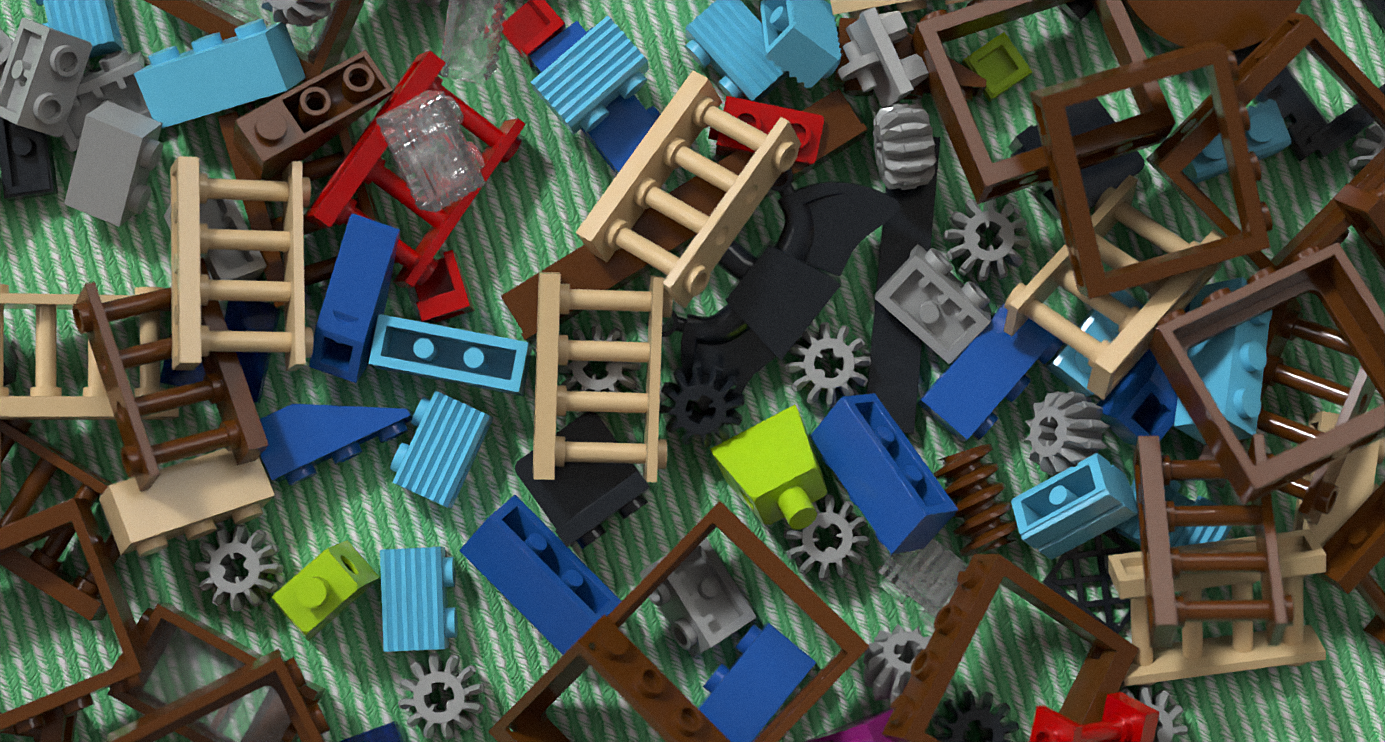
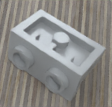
M22 17L0 80V117L16 125L51 136H62L92 50V44L86 40Z
M126 49L113 52L98 61L100 67L83 73L63 131V136L71 152L78 150L86 115L106 101L152 119L134 73L144 68L145 59L141 51L128 55Z
M917 244L910 251L908 260L875 293V299L950 364L991 322V309L988 306L990 299L973 282L968 281L964 285L950 272L953 266L939 251L931 248L927 252Z
M707 538L648 597L653 604L662 609L669 620L671 633L675 641L683 649L688 650L692 657L710 649L757 618ZM664 557L640 572L641 578L644 579Z

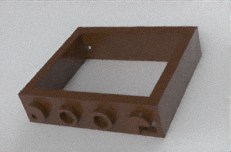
M972 0L965 8L949 13L945 9L931 12L916 24L910 45L914 54L922 57L929 72V77L925 79L977 205L1049 181L1050 176L1042 147L994 163L991 162L942 43L1075 0ZM1091 0L1119 65L1122 66L1147 59L1122 1ZM1158 81L1130 88L1141 114L1072 137L1080 170L1162 143L1168 137L1176 122Z
M1291 12L1238 66L1239 79L1233 81L1237 100L1242 101L1247 106L1306 48L1385 131V95L1309 15ZM1210 94L1146 160L1216 231L1228 237L1242 233V231L1182 171L1220 133L1212 95ZM1385 147L1348 183L1349 185L1366 192L1370 189L1377 190L1385 181ZM1332 199L1271 260L1261 250L1243 255L1242 257L1257 272L1273 266L1277 271L1290 265L1293 257L1309 247L1318 246L1322 250L1337 242L1341 244L1349 234L1348 228L1351 226V223Z
M1209 40L1029 92L1076 287L1089 300L1270 248L1267 232L1272 231V217L1267 204L1264 201L1260 202L1256 182L1261 181V168L1256 154L1253 151L1249 152L1245 132L1250 130V118L1245 104L1237 100L1233 81L1239 79L1238 65L1231 50L1226 51L1225 44ZM1205 67L1242 233L1104 272L1065 107Z
M72 498L1 527L0 556L74 526L127 663L0 714V732L12 727L16 736L46 724L44 714L62 708L64 716L87 708L94 704L92 694L109 687L113 696L142 685L139 675L154 669L87 499Z
M719 501L607 617L619 628L717 527L841 648L752 741L778 742L870 646L734 513Z
M974 554L966 571L959 572L957 577L958 586L950 602L938 612L934 621L935 631L926 648L920 651L913 660L910 668L911 677L902 695H899L890 705L893 712L881 735L892 742H939L926 734L925 730L1000 584L1092 644L1059 711L1060 714L1080 725L1102 720L1107 694L1118 692L1139 648L1000 554Z

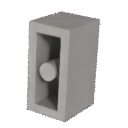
M110 101L104 102L88 113L85 118L64 204L118 227L133 215H140L146 208L151 195V187L146 185L149 172L157 165L163 149V144L158 141L162 123Z

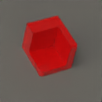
M527 0V3L498 26L502 36L530 68L533 66L529 56L566 29L563 20L545 0Z
M453 249L443 252L444 258L437 260L438 264L434 272L422 285L416 283L414 285L419 299L416 304L424 323L436 324L475 311L458 256Z

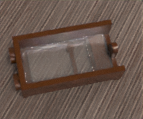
M160 603L156 605L155 609L147 608L137 623L154 669L139 675L142 685L115 696L112 695L111 690L107 694L147 715L263 657V655L177 609L174 605ZM123 653L117 659L113 668L127 663ZM306 679L307 685L299 689L307 705L310 706L319 702L325 688ZM271 686L261 687L175 731L193 742H297L299 739V735L277 691Z

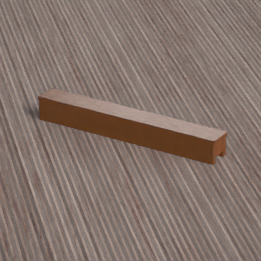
M839 88L802 110L822 115L824 117V124L815 164L810 166L794 162L791 166L793 181L865 137L868 130L864 123L861 124ZM736 151L717 164L740 175L754 154ZM695 176L668 194L710 217L727 192ZM770 189L763 198V200L777 191H773ZM651 207L644 210L631 229L674 255L688 247L697 235L694 231ZM584 244L540 272H559L561 274L560 284H570V289L618 290L652 269L653 266L622 248L616 250L609 261L605 262L593 255ZM539 273L501 295V298L523 332L521 335L529 343L537 339ZM569 309V314H560L559 325L584 310Z

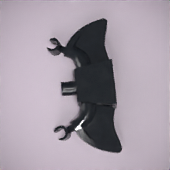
M790 167L777 178L770 188L773 191H778L781 196L777 202L785 219L777 242L769 240L755 257L733 240L717 263L719 267L737 280L726 295L725 300L728 304L711 316L688 314L687 319L678 317L672 310L671 318H668L667 322L662 325V337L669 336L674 331L683 333L681 340L682 368L692 377L694 361L701 360L704 365V374L711 375L712 367L719 363L723 366L719 380L723 381L729 376L735 375L739 380L738 385L730 393L742 394L747 383L761 368L776 358V356L782 360L841 286V278L838 276H841L851 253L865 237L898 213L900 204L897 199L873 188L848 182H820L794 190L791 184L793 173ZM701 395V398L695 402L703 412L709 406L711 399Z

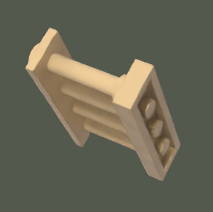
M692 70L575 232L589 251L605 262L609 261L616 250L622 248L667 274L668 276L662 284L676 303L684 308L687 307L694 296L699 295L706 288L710 280L711 271L780 174L787 171L793 165L798 155V149L802 145L790 122L780 117L770 133L766 134L719 109L722 101L709 78ZM710 126L756 151L740 175L690 149V146L703 128ZM682 167L727 192L710 217L661 190L662 185L674 169ZM651 207L697 233L681 258L631 230L645 209Z
M178 156L170 167L172 370H194L201 364V357H207L209 351L285 352V371H297L306 364V358H311L313 353V331L311 327H305L303 207L308 208L310 204L311 184L309 177H303L302 162L292 161L282 172V181L208 178L207 173H199V157ZM207 199L283 202V231L208 229L207 224L200 223V204H206ZM208 249L284 252V281L209 280L207 274H200V254H207ZM208 300L284 302L285 332L209 331L208 325H201V305H207Z
M1131 175L1117 189L1113 187L1106 189L1096 203L1094 213L1091 216L1101 260L1112 269L1139 262L1103 238L1118 221L1167 254L1225 238L1224 235L1213 229L1200 244L1196 241L1188 243L1131 206L1138 179ZM1065 244L1027 285L1019 283L1012 290L1004 305V308L1008 310L1004 332L1013 336L1028 319H1031L1089 359L1088 365L1092 368L1087 389L1104 400L1149 349L1148 345L1157 329V322L1177 309H1185L1221 268L1223 261L1139 285V287L1149 293V301L1142 309L1137 306L1130 309L1110 294L1090 300L1081 294L1076 287ZM1058 286H1061L1119 325L1118 332L1120 333L1111 343L1106 339L1100 342L1043 302Z
M539 272L532 472L534 479L554 480L555 467H564L565 462L643 464V477L646 482H657V469H666L667 439H658L662 317L671 318L672 296L662 284L664 277L650 275L649 291L570 289V284H560L561 274L559 272ZM569 309L649 312L648 342L568 340V335H559V315L569 314ZM568 360L647 363L646 393L567 391V386L557 385L558 365H567ZM566 411L645 413L644 444L565 442V436H556V416H566Z
M0 284V420H115L89 340L88 387L83 388V396H62V388L57 387V309L73 310V304L76 303L79 294L9 293V285ZM136 287L134 288V295L165 288ZM99 295V296H100L101 301H102V303H103V302L112 301V300H116V299H120V298H125V297H129V296H134V295ZM172 308L164 309V310H160V311H172ZM4 309H36L35 387L30 388V396H9V387H4ZM160 311L140 315V345L160 340ZM160 361L140 366V388H134V397L165 390V388H160ZM179 408L144 416L141 419L173 420L179 417Z
M1312 530L1276 533L1283 593L1291 594L1294 604L1293 625L1286 626L1279 646H1268L1266 630L1253 632V621H1232V635L1203 639V622H1185L1184 627H1182V642H1174L1172 647H1150L1141 551L1108 555L1109 575L1120 599L1130 598L1132 644L1139 648L1122 682L1123 685L1150 686L1161 681L1283 665L1301 666L1307 662L1326 660V650L1311 625H1304L1303 578L1308 574L1326 572V553ZM1255 536L1177 546L1179 553L1257 552ZM1260 573L1180 574L1179 579H1173L1174 592L1181 591L1184 601L1202 600V590L1205 588L1232 585V600H1253V584L1256 581H1260Z

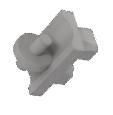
M873 7L859 14L860 18L846 28L851 42L845 44L843 49L849 63L842 66L838 70V74L842 81L857 77L863 92L874 89L882 108H888L892 104H898L912 92L913 88L929 77V72L922 57L917 54L901 60L897 55L893 44L902 41L908 36L907 25L900 11L878 14L876 8Z

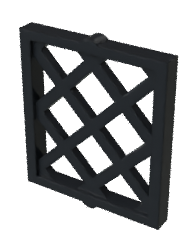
M1107 530L1102 534L1119 547L1103 549L1100 534L1094 537L1096 550L1078 552V547H1075L1062 554L1042 583L1119 634L1131 618L1130 598H1109L1107 580L1112 579L1109 573L1106 574L1104 555L1138 551L1111 530ZM1097 556L1099 575L1082 577L1079 558ZM1072 559L1075 578L1057 580L1056 573L1066 560ZM1100 581L1102 599L1085 601L1082 583ZM1076 584L1078 601L1058 586ZM1128 603V611L1119 622L1113 623L1111 605ZM1103 606L1106 623L1087 608Z

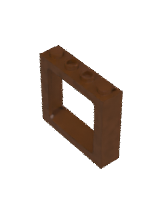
M1339 242L1322 250L1318 246L1309 247L1293 257L1290 265L1277 271L1273 266L1264 268L1252 275L1246 281L1247 285L1233 292L1228 287L1219 289L1202 301L1201 307L1188 313L1184 309H1177L1157 322V329L1148 345L1243 505L1249 504L1385 437L1384 403L1254 466L1187 356L1188 349L1297 297L1312 293L1320 299L1385 402V314Z
M605 614L488 731L498 742H571L548 719L546 710L591 665L666 742H731Z
M277 649L109 733L107 742H154L264 686H271L277 691L302 742H326L322 734L329 731L330 727L317 702L310 706L307 705L299 689L307 685V681L295 657L285 661L280 650Z

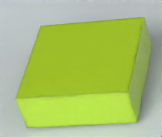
M1005 32L971 53L962 61L965 68L986 80V89L983 94L989 102L1032 73V70Z

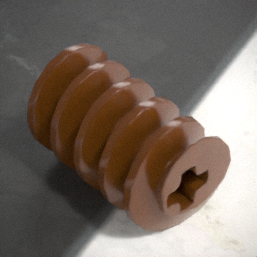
M984 444L938 459L939 461H944L945 465L934 473L936 479L951 480V484L944 490L950 499H957L958 501L956 504L958 511L952 518H964L965 521L953 531L954 537H970L971 542L959 551L961 556H971L1016 541L1015 539H1008L1007 536L1018 528L1017 522L1014 520H1001V516L1012 508L1011 502L994 500V497L1006 488L1003 482H988L987 479L999 469L997 463H982L981 461L984 456L993 450L991 444Z

